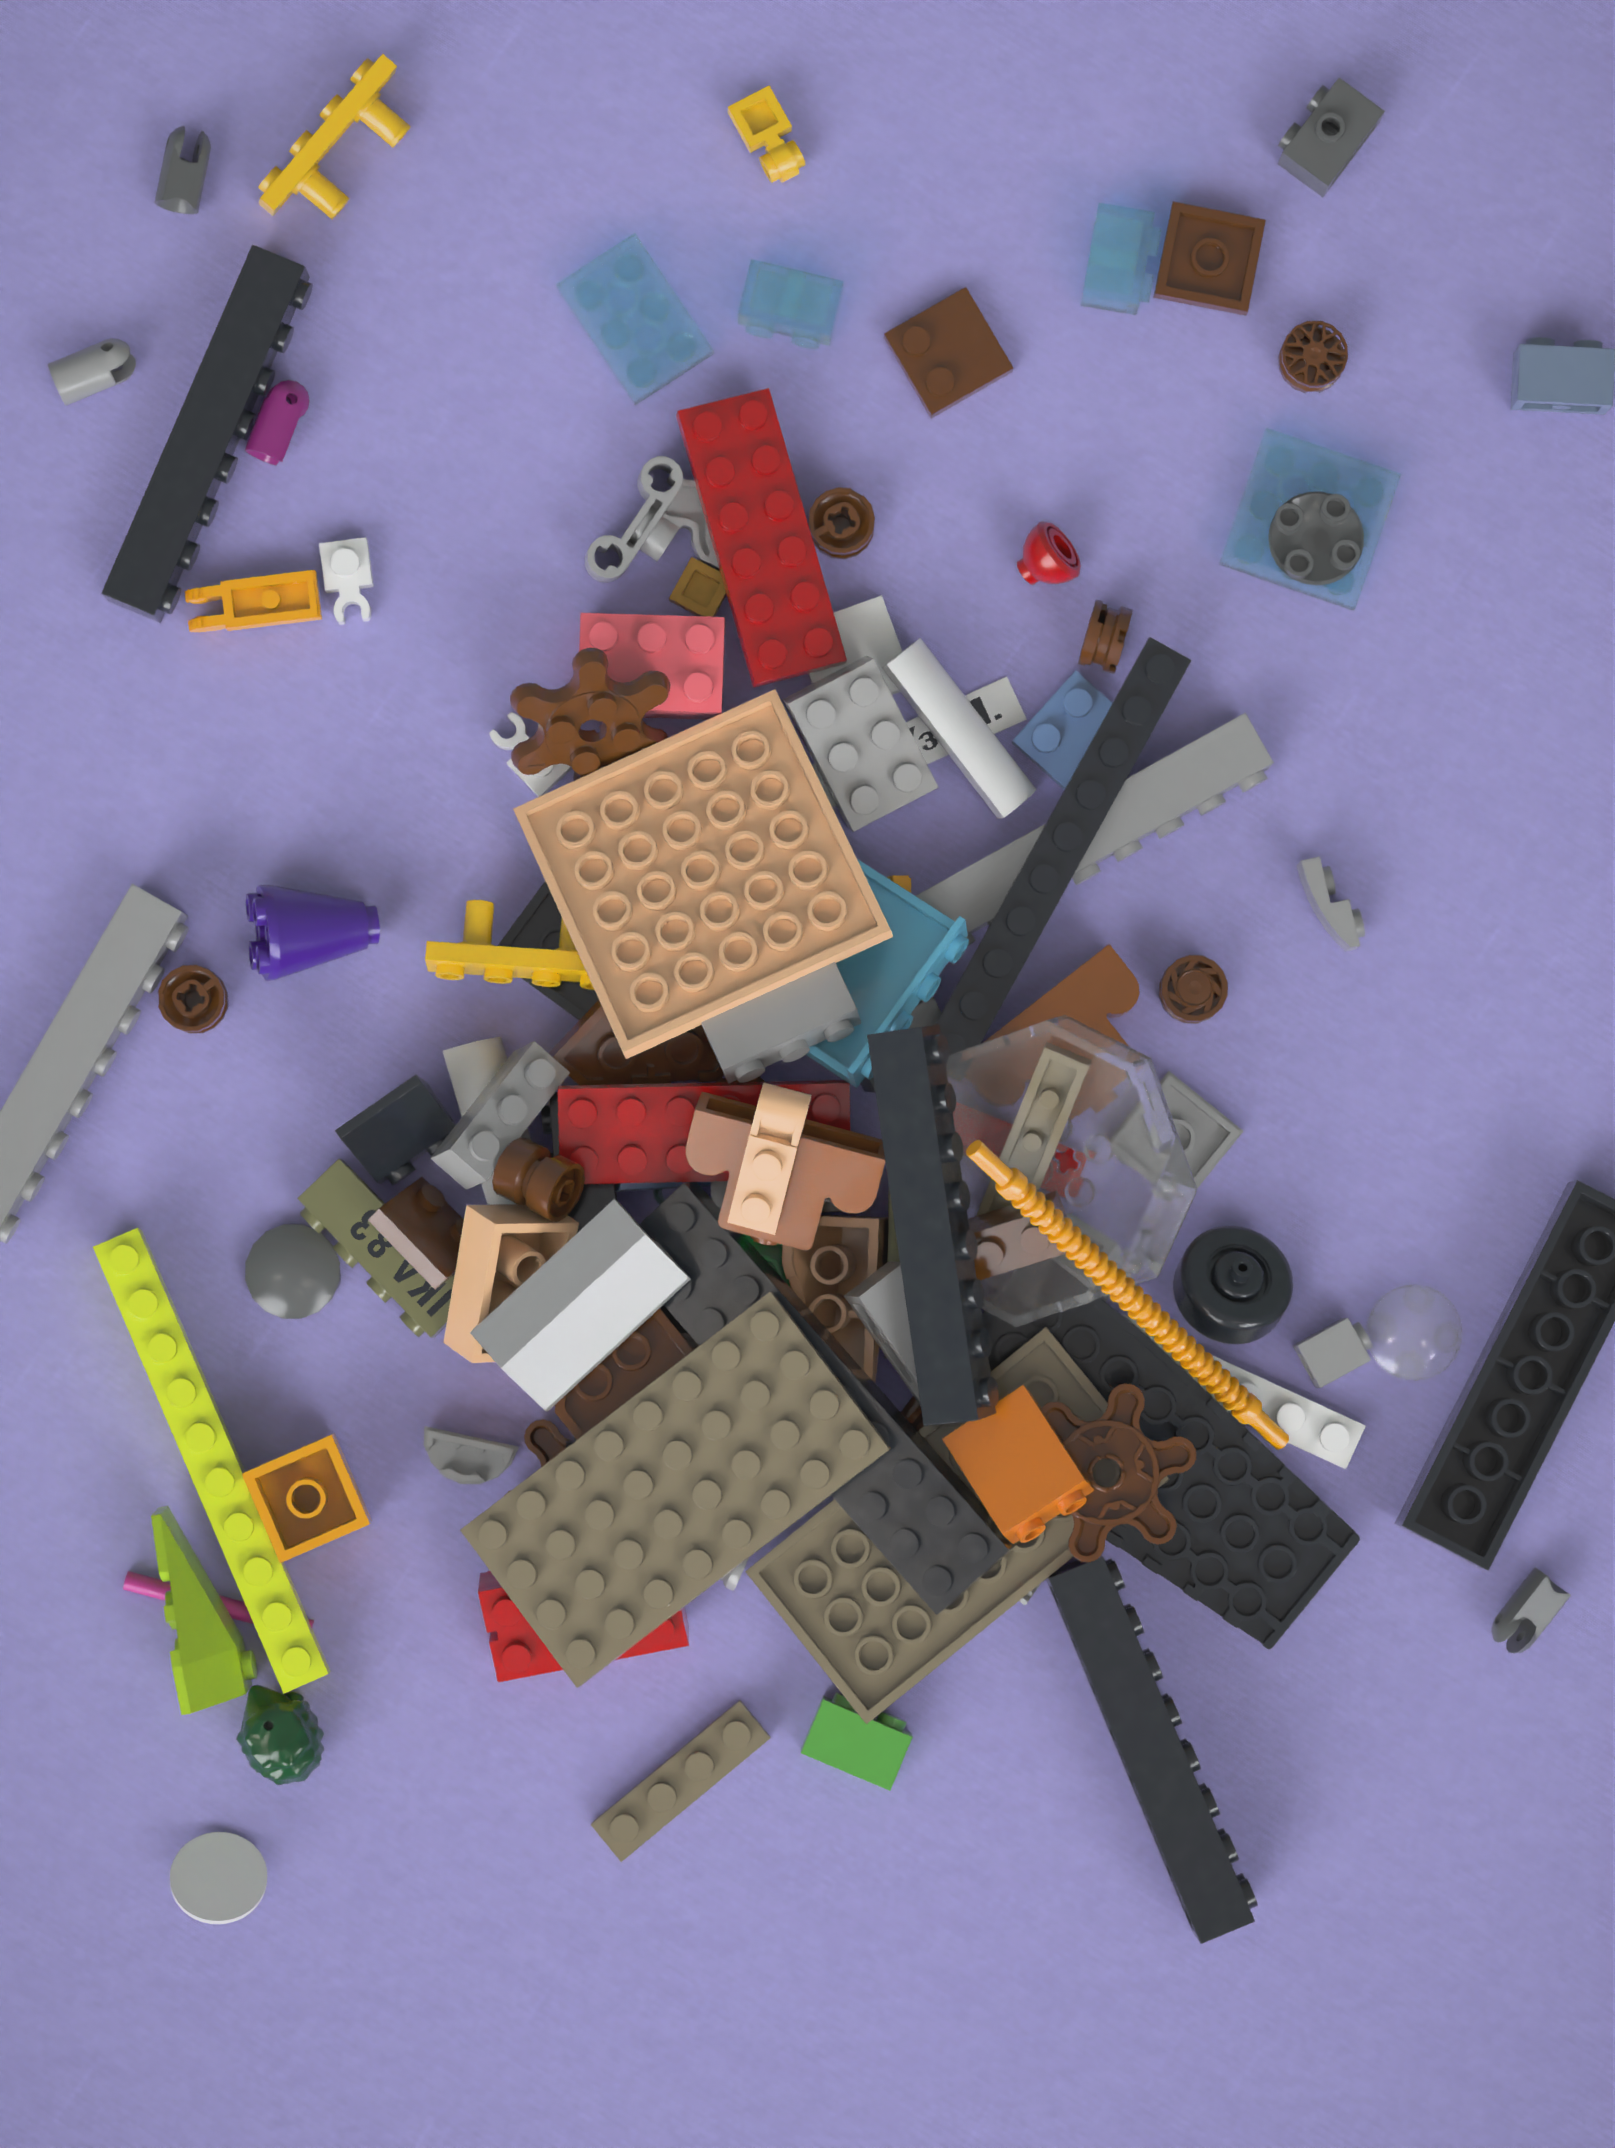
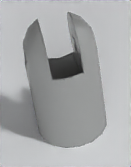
M110 338L48 364V368L62 401L67 406L129 379L135 370L136 359L130 354V347L126 342Z

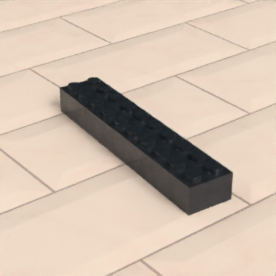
M697 1182L683 1183L639 1224L691 1278L664 1306L700 1346L769 1292L775 1294L891 1448L831 1494V1496L934 1613L938 1615L1018 1544H1012L1002 1535L982 1503L749 1240L741 1233L723 1229L718 1225L721 1209L712 1201Z

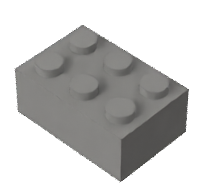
M865 656L782 699L846 826L853 832L939 788L873 658Z

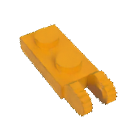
M316 570L220 581L221 585L193 588L185 591V601L187 603L204 604L222 599L224 614L197 616L194 619L188 620L189 632L200 633L225 628L227 631L322 620Z

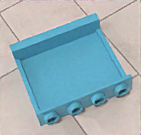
M859 859L857 860L887 920L893 937L836 963L856 1005L861 1024L855 1026L854 1031L844 1039L836 1042H828L826 1039L809 1047L810 1051L806 1054L855 1088L859 1086L865 1077L868 1079L873 1078L867 1035L908 1029L913 1021V1016L910 1015L920 1000L924 1002L930 1000L940 985L941 977H939L941 971L948 962L955 964L969 944V939L966 938L968 936L966 919L959 916L956 921H953Z

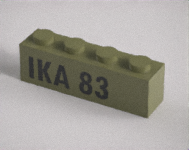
M339 1158L297 1198L305 1206L300 1215L318 1233L326 1228L336 1238L338 1243L332 1247L351 1268L359 1262L371 1275L366 1281L367 1285L385 1303L392 1297L405 1310L399 1318L417 1337L426 1332L430 1338H435L447 1324L454 1275L435 1290L368 1221L385 1203L344 1160Z

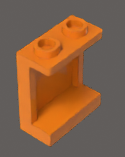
M1022 1385L998 1401L995 1406L996 1414L980 1420L968 1421L942 1438L1002 1535L1012 1544L1019 1540L1021 1543L1033 1540L1046 1529V1522L1060 1513L1065 1516L1077 1511L1086 1503V1496L1094 1491L1046 1419L1035 1397Z

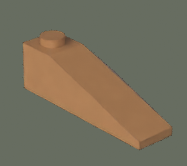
M821 1215L811 1249L801 1250L783 1245L782 1265L786 1279H789L791 1289L876 1384L879 1346L844 1295L887 1263L888 1217Z

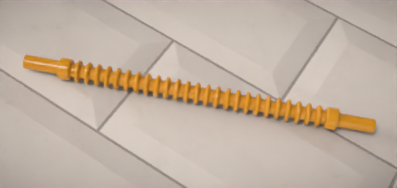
M976 1140L969 1145L966 1155L996 1182V1191L1006 1200H1011L1012 1206L1020 1209L1022 1216L1029 1217L1030 1223L1033 1226H1038L1041 1234H1048V1240L1051 1243H1056L1057 1249L1065 1252L1066 1258L1074 1260L1075 1266L1083 1269L1085 1276L1092 1277L1093 1283L1101 1286L1103 1293L1110 1294V1299L1113 1302L1119 1303V1308L1127 1311L1128 1317L1136 1319L1137 1325L1145 1328L1147 1335L1154 1336V1341L1157 1344H1162L1163 1350L1171 1353L1175 1361H1180V1366L1183 1369H1188L1189 1375L1197 1377L1198 1383L1206 1386V1391L1214 1394L1218 1402H1223V1407L1226 1410H1231L1232 1416L1241 1424L1249 1423L1276 1450L1282 1449L1288 1443L1289 1435L1262 1410V1402L1254 1394L1248 1393L1244 1385H1239V1380L1236 1377H1231L1229 1370L1222 1369V1364L1214 1360L1211 1353L1205 1352L1204 1346L1196 1344V1339L1193 1336H1188L1187 1330L1179 1327L1175 1319H1170V1314L1167 1311H1161V1305L1153 1302L1149 1294H1144L1143 1288L1135 1285L1134 1279L1126 1277V1272L1123 1269H1117L1115 1261L1108 1260V1255L1105 1252H1099V1246L1096 1243H1091L1089 1236L1082 1235L1081 1229L1078 1226H1073L1072 1220L1064 1217L1063 1211L1055 1209L1054 1203L1051 1200H1046L1043 1192H1036V1186L1033 1183H1028L1027 1177L1019 1169L1009 1168L980 1140Z

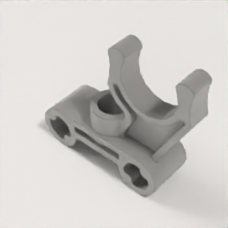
M657 456L650 459L640 471L637 487L640 495L646 502L622 538L620 539L613 535L599 537L590 545L585 555V567L588 574L599 582L610 583L623 575L639 550L658 561L678 530L686 528L691 533V545L697 559L720 571L695 481L683 479L680 466L673 459L666 456ZM655 469L666 471L669 474L667 483L672 488L665 492L654 490L651 487L653 478L648 473ZM611 548L618 554L620 565L618 568L610 565L606 570H603L595 562V552L598 550L601 553H605Z

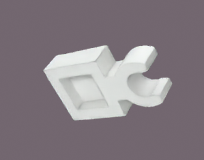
M367 538L319 543L326 593L339 592L340 597L334 604V616L339 625L345 624L344 611L351 604L361 607V615L364 622L370 621L371 607L366 598L361 595L360 590L374 587Z
M510 712L507 717L516 726L515 735L505 739L494 729L489 733L494 744L504 750H513L518 743L529 739L526 735V726L521 717ZM511 759L506 762L514 773L538 797L546 794L572 769L571 766L565 764H555L537 774L526 775L513 765Z

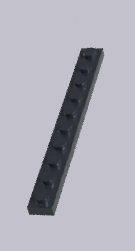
M1151 637L1145 642L935 1025L940 1024L941 1034L946 1037L949 1046V1059L946 1063L947 1075L957 1081H960L1192 661Z

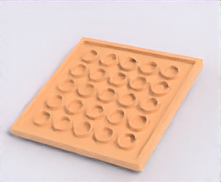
M776 689L513 808L626 1059L702 1025L701 1022L833 962H840L893 937L887 920Z

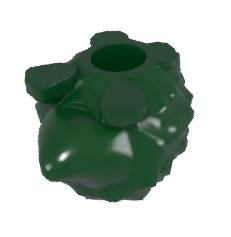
M254 1685L249 1689L241 1731L236 1737L241 1746L242 1753L245 1754L252 1769L257 1773H261L264 1778H268L276 1785L305 1781L320 1766L321 1754L324 1751V1746L321 1743L324 1732L318 1726L317 1716L310 1710L308 1701H303L304 1697L299 1693L292 1691L282 1694L261 1685Z

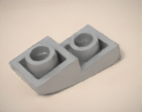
M1320 856L1301 860L1296 865L1298 874L1315 915L1332 939L1345 952L1355 950L1360 946L1359 937L1365 936L1364 923L1359 908L1352 910L1350 899L1330 903L1329 895L1336 893L1334 878L1330 866L1322 867Z

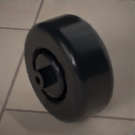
M1222 1226L1200 1234L1187 1247L1174 1274L1173 1293L1180 1313L1188 1324L1200 1334L1221 1343L1245 1344L1266 1336L1278 1324L1292 1297L1293 1276L1286 1257L1270 1239L1248 1228Z

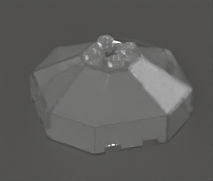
M1067 1015L1040 1022L949 1055L946 1070L948 1083L953 1086L956 1095V1108L953 1112L955 1132L960 1135L963 1143V1158L960 1161L962 1180L966 1182L970 1192V1207L967 1210L968 1218L977 1215L991 1178L966 1155V1150L971 1143L980 1140L1000 1158L1046 1042L1092 1060L1039 1192L1047 1194L1057 1190L1067 1217L1072 1220L1073 1226H1078L1081 1229L1082 1235L1089 1236L1091 1243H1096L1099 1246V1252H1105L1108 1255V1260L1115 1261L1117 1269H1123L1126 1272V1277L1134 1279L1135 1285L1157 1278L1198 1189L1152 1059ZM1068 1148H1072L1075 1151L1073 1159L1079 1163L1078 1168H1070L1063 1173L1059 1170L1061 1162L1055 1158L1056 1152L1064 1153ZM1066 1254L980 1280L985 1295L984 1305L981 1309L1015 1327L1090 1303L1106 1295L1102 1292L1101 1286L1093 1283L1092 1277L1085 1276L1083 1269L1075 1266L1074 1260L1066 1258Z

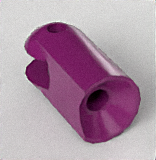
M285 380L270 389L263 401L245 452L271 465L276 466L279 461L283 462L298 420L306 413L309 407V395L303 385L297 381Z

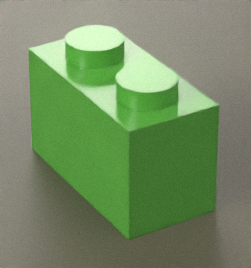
M836 1692L833 1700L825 1696L822 1697L801 1747V1754L891 1791L913 1736L911 1732L904 1730L907 1724L906 1721L886 1712L880 1713L878 1718H874L866 1724L843 1694Z

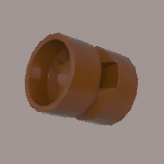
M520 1137L512 1141L499 1157L493 1174V1190L497 1195L518 1205H526L530 1211L550 1221L558 1222L564 1219L579 1201L584 1187L585 1171L580 1164L560 1154L552 1158L548 1148L527 1138Z

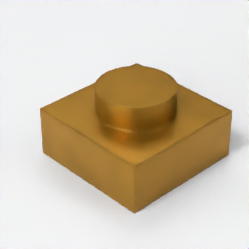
M691 556L669 597V601L696 616L715 617L727 595L721 572Z

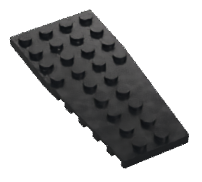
M1052 1259L1018 1268L982 1312L983 1325L989 1331L992 1343L991 1354L988 1357L990 1372L1047 1327L1107 1402L1111 1391L1118 1385L1125 1383L1138 1387L1145 1398V1406L1139 1420L1140 1429L1143 1434L1150 1440L1157 1442L1165 1441L1172 1437H1184L1193 1443L1197 1458L1194 1465L1188 1471L1167 1475L1169 1480L1158 1488L1157 1495L1160 1503L1176 1519V1533L1171 1540L1164 1544H1153L1147 1541L1136 1527L1129 1524H1120L1111 1529L1106 1541L1139 1560L1146 1568L1155 1574L1161 1575L1182 1589V1592L1222 1616V1619L1234 1627L1240 1628L1262 1643V1646L1265 1648H1273L1360 1541L1358 1533L1245 1426L1232 1416L1228 1410L1150 1336L1105 1300L1095 1295Z

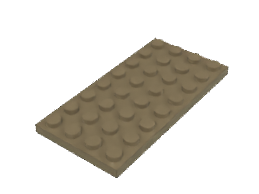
M769 1292L460 1529V1531L576 1688H578L891 1448L775 1294Z
M1047 1327L990 1372L991 1377L996 1380L998 1385V1401L1024 1385L1035 1397L1041 1408L1049 1402H1061L1068 1406L1078 1419L1086 1422L1101 1418L1108 1406L1105 1398ZM966 1422L922 1427L918 1431L920 1435L981 1502L942 1438ZM1103 1458L1095 1464L1093 1477L1099 1485L1112 1487L1121 1478V1468L1115 1460ZM1168 1476L1161 1480L1158 1488L1169 1480ZM835 1499L745 1572L862 1720L868 1724L1072 1559L1074 1556L1071 1554L1068 1545L1074 1528V1520L1072 1514L1063 1516L1060 1513L1046 1522V1529L1033 1540L1021 1543L1020 1540L1016 1542L1018 1545L938 1615L926 1604Z

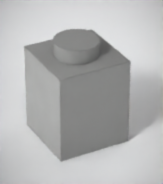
M1342 1318L1292 1345L1315 1388H1322L1371 1361L1366 1350L1373 1347L1362 1325L1359 1322L1352 1325L1349 1318Z

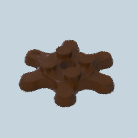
M586 648L574 656L572 661L573 677L565 686L559 689H546L535 683H524L517 686L511 692L510 704L514 711L523 718L538 722V729L534 736L518 743L511 752L513 765L523 774L534 775L551 765L565 764L571 766L574 770L573 781L669 738L662 729L648 726L643 721L644 715L649 710L661 705L668 698L671 686L668 676L659 671H649L631 682H616L607 674L609 664L607 655L600 649ZM589 720L603 722L599 727L600 732L598 733L595 730H583L580 727Z
M1124 1383L1116 1386L1109 1395L1106 1412L1095 1421L1086 1422L1078 1419L1070 1408L1061 1402H1049L1041 1408V1411L1077 1467L1094 1489L1092 1493L1086 1496V1503L1077 1511L1071 1513L1074 1520V1528L1069 1538L1068 1546L1071 1554L1081 1562L1097 1560L1105 1549V1540L1108 1533L1113 1527L1120 1524H1129L1136 1527L1144 1538L1153 1544H1164L1171 1540L1176 1533V1519L1160 1503L1157 1495L1158 1486L1167 1475L1188 1471L1196 1461V1449L1193 1443L1184 1437H1172L1168 1440L1157 1442L1150 1440L1143 1434L1140 1429L1139 1420L1145 1406V1398L1142 1391L1132 1384ZM1103 1458L1115 1460L1121 1468V1478L1112 1487L1099 1485L1093 1477L1095 1464Z

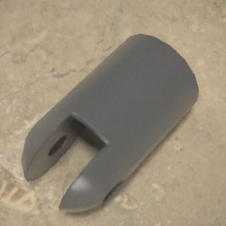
M181 126L170 133L154 203L172 212L197 214L209 162L211 144L208 136L204 131H201L196 141L192 162L181 158L180 153L185 137V126Z
M1534 1567L1495 1617L1491 1627L1494 1641L1503 1642L1507 1640L1506 1649L1509 1653H1522L1535 1643L1571 1595Z

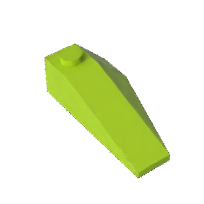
M168 1506L158 1507L151 1515L159 1575L162 1582L170 1581L171 1590L165 1593V1606L163 1607L166 1623L170 1624L172 1630H177L178 1638L175 1639V1650L170 1651L181 1715H186L246 1695L252 1686L251 1679L257 1678V1665L253 1651L245 1650L243 1636Z

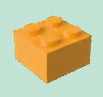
M335 1433L242 1473L280 1563L365 1527L372 1522Z

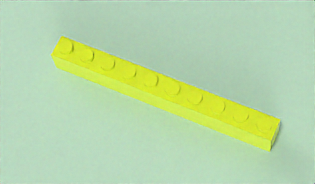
M135 1228L93 1246L283 1694L329 1674L331 1671L315 1633L311 1628L285 1563H280L242 1476V1473L245 1472L143 1231Z

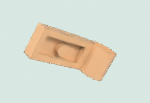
M763 1083L728 1223L775 1235L812 1095Z

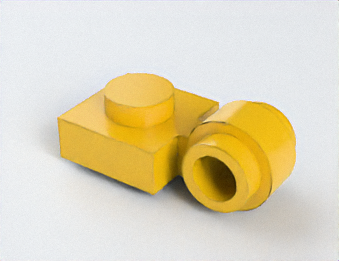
M770 85L728 106V114L749 152L752 153L763 146L766 147V154L760 156L759 161L771 183L777 180L783 183L799 174V169L806 165L805 160L794 140L785 143L783 139H780V137L792 132V125Z

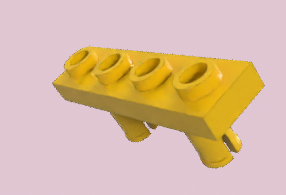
M383 53L375 63L367 58L350 78L355 84L354 88L344 99L338 94L332 98L319 115L325 120L314 135L306 130L290 148L289 152L294 158L282 171L275 166L260 183L258 188L264 192L259 199L261 207L274 216L293 193L297 195L300 192L330 219L333 220L350 198L318 171L320 168L318 163L354 121L358 123L361 120L392 148L405 136L411 126L379 99L381 96L380 90L395 74L397 65Z
M468 900L465 910L463 941L459 943L427 941L425 962L428 972H436L435 976L440 979L462 980L464 979V974L484 975L483 979L487 982L506 984L511 983L513 978L532 979V984L537 986L557 987L560 986L561 981L580 982V987L594 990L562 918L559 948L555 950L494 946L491 944L494 904L485 900Z

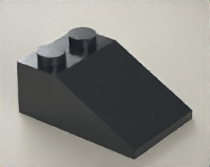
M415 1075L337 1128L335 1132L377 1183L382 1184L389 1180L393 1186L416 1170L412 1164L414 1161L427 1152L432 1156L456 1126V1123L429 1084L418 1075Z

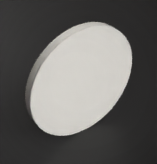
M227 1832L206 1833L186 1843L175 1856L170 1870V1888L178 1906L190 1917L209 1924L231 1923L250 1914L261 1902L267 1887V1867L260 1851L247 1839Z

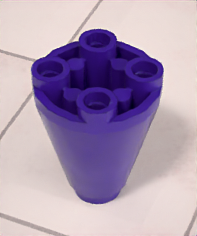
M259 885L256 893L246 894L248 922H254L256 941H249L250 967L252 970H257L258 974H262L265 981L277 980L368 948V944L379 943L380 923L376 906H365L362 901L274 885Z

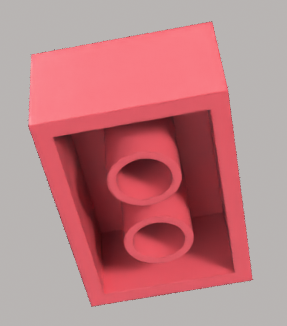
M611 613L580 614L579 652L586 648L602 650L607 655L609 663L607 674L612 680L621 683L631 682L649 671H659L668 676L671 684L668 698L661 705L649 710L643 718L708 720L723 713L725 617Z

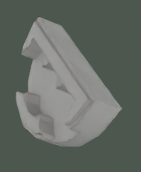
M424 1426V1447L431 1463L444 1477L460 1484H482L499 1477L512 1464L519 1449L518 1446Z

